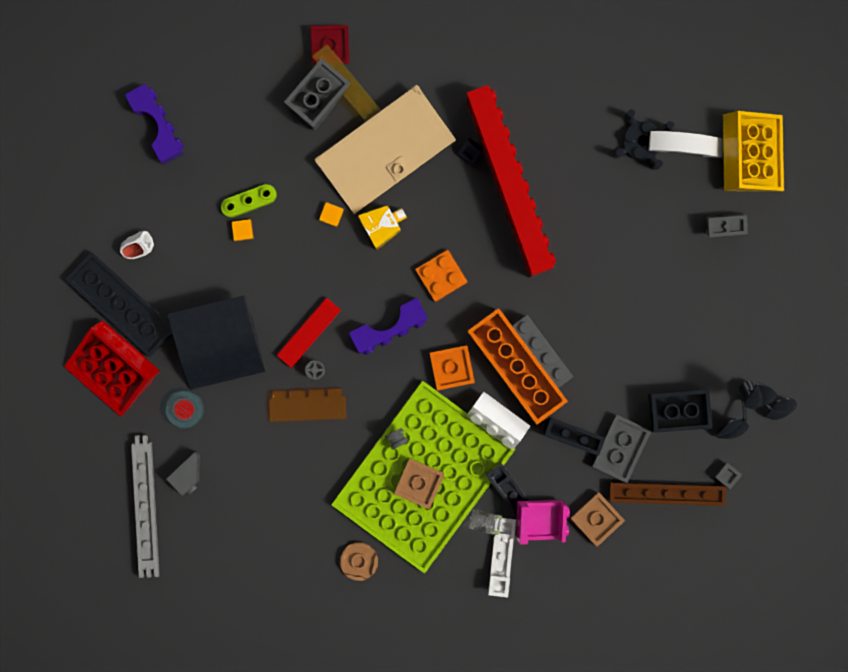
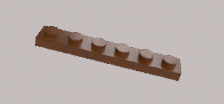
M610 483L609 502L726 506V487Z

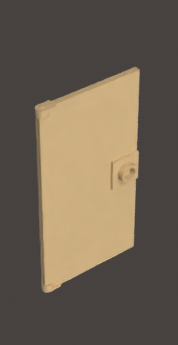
M416 84L411 90L314 160L355 214L456 139Z

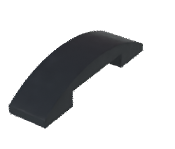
M500 462L485 474L517 516V501L529 500Z

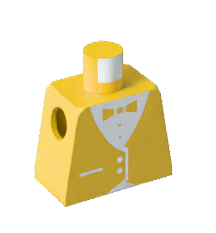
M388 206L358 216L376 250L401 231L397 223L407 218L402 208L391 213Z

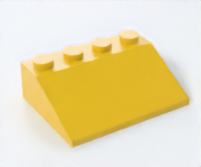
M745 111L723 114L724 191H784L783 115Z

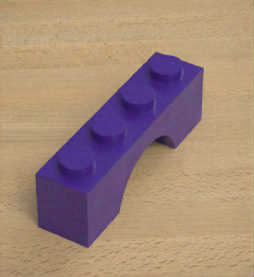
M144 84L125 94L137 115L144 114L155 118L158 124V136L152 147L160 162L164 165L183 155L184 153L181 149L184 146L179 137L175 138L172 133L175 129L170 121H166L164 117L166 112L163 106L157 104L155 99L158 97L154 89Z
M418 298L400 306V318L393 328L386 331H376L365 324L350 332L349 334L359 354L364 353L367 355L375 351V346L381 344L383 347L392 342V337L398 335L400 338L408 334V329L415 326L417 329L425 325V320L428 317Z

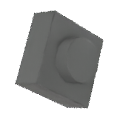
M726 462L714 477L731 490L742 474Z

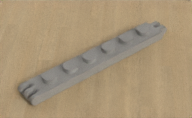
M135 435V443H132V464L139 578H144V570H146L147 578L152 577V570H154V576L159 577L152 442H148V436L143 435V443H140V435Z

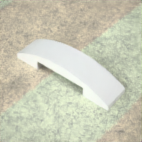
M650 131L649 151L678 152L721 159L723 155V139L693 133Z
M497 518L489 582V595L508 597L516 520Z

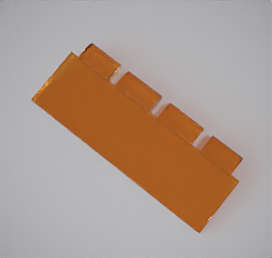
M342 388L328 389V396H325L324 389H309V397H306L305 390H290V398H287L286 390L273 391V398L269 399L270 422L347 419L346 395L342 396Z

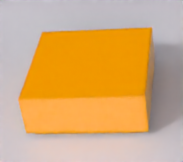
M326 202L319 220L338 227L344 209Z
M251 219L232 222L234 241L254 239Z

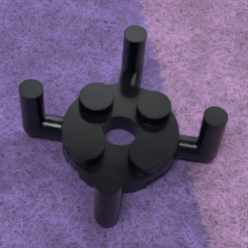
M630 109L625 115L630 127L624 135V147L618 148L614 152V157L618 159L628 154L637 160H649L652 168L658 170L663 165V162L656 159L655 155L658 152L649 151L650 131L669 132L674 127V122L668 121L666 125L657 129L650 122L637 123L634 119L635 110ZM638 137H645L648 141L647 145L640 146L637 142Z

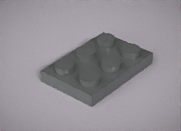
M616 414L605 436L606 439L600 455L596 456L592 467L628 483L651 430Z

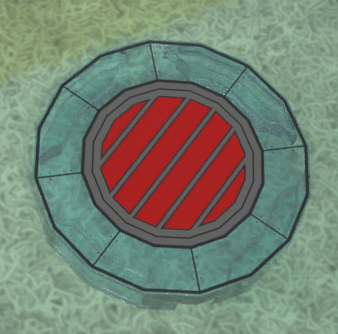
M179 391L168 399L165 413L172 425L178 428H190L196 426L201 421L204 414L202 399L196 393Z

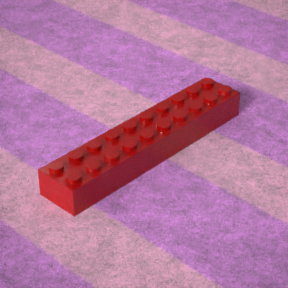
M489 85L467 92L466 102L529 277L531 278L551 271L554 268L556 259L553 252L549 253L548 245L550 243L547 235H543L541 227H543L540 216L536 217L535 201L528 195L530 188L527 180L522 178L523 168L520 161L517 162L515 159L517 152L514 144L509 142V129L507 125L503 126L502 118L504 116L501 108L496 106V93L494 89L490 90Z

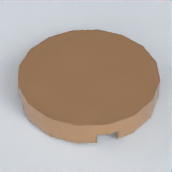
M355 542L348 545L340 557V567L343 573L355 581H363L370 578L378 566L376 551L364 542Z

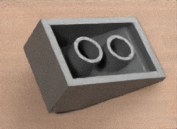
M321 58L284 103L311 128L316 130L335 107L351 83Z

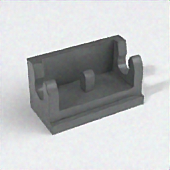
M743 213L704 216V221L707 223L705 231L709 238L748 234L747 215Z

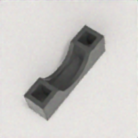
M528 315L512 326L558 388L573 378V375Z

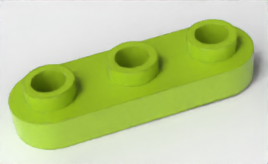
M265 184L225 199L221 209L227 217L233 218L273 203L276 200L277 192L273 186ZM265 191L270 192V195L268 197L263 196V193ZM248 197L252 198V202L250 204H247L245 202L246 198ZM229 204L234 205V209L231 211L227 208Z

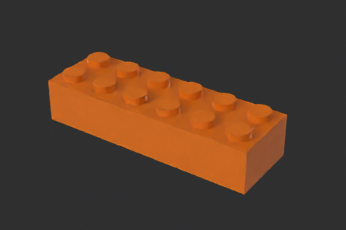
M499 308L467 331L535 424L540 423L568 402Z

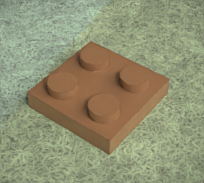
M409 458L394 494L430 509L445 473Z
M599 492L571 517V520L596 547L625 521Z

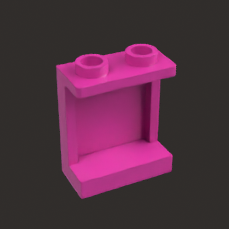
M563 500L517 501L516 539L520 545L528 544V540L559 539L561 542H566V536L569 535V528L566 525L567 518L570 515L569 507Z

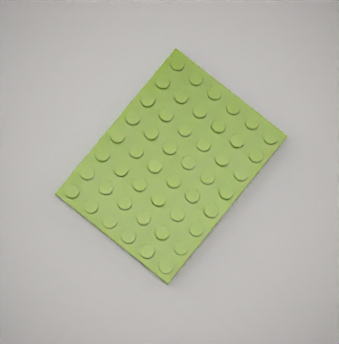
M422 381L332 503V506L425 574L491 484L485 473L500 462L504 466L515 451V448L512 450L505 446L500 440L490 435L485 429L468 418L465 411ZM402 427L403 435L408 439V442L392 450L390 447L391 443L389 440H386L385 436ZM409 458L445 473L430 509L394 494Z

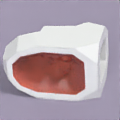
M140 231L121 243L120 253L127 259L145 256L152 251L154 246L153 239L147 231Z

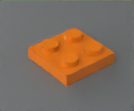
M449 250L415 269L435 302L468 283Z
M467 345L430 353L437 391L475 383Z

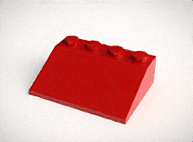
M104 321L91 327L64 366L120 417L127 412L160 372L156 366Z

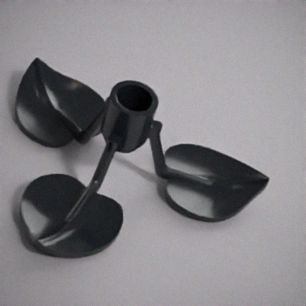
M746 381L739 386L743 396L741 398L743 418H735L729 421L715 436L721 439H733L743 435L749 428L748 423H746V408L755 409L764 405L769 410L766 413V417L771 420H778L790 415L798 404L793 398H782L770 406L768 404L772 403L777 397L776 392L765 384L756 382V385H754L752 381Z

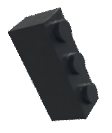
M549 417L543 435L597 456L600 455L606 439Z

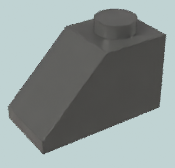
M194 452L167 478V481L182 496L186 493L190 495L197 489L200 454Z

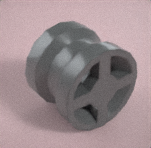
M310 361L306 365L305 373L310 379L317 380L325 374V367L320 361Z
M402 427L385 436L386 440L390 441L392 450L408 442V439L403 435Z

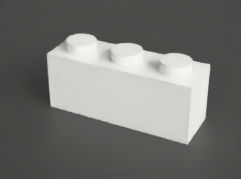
M485 392L481 394L466 415L474 423L478 424L512 450L522 440L530 427L529 424Z

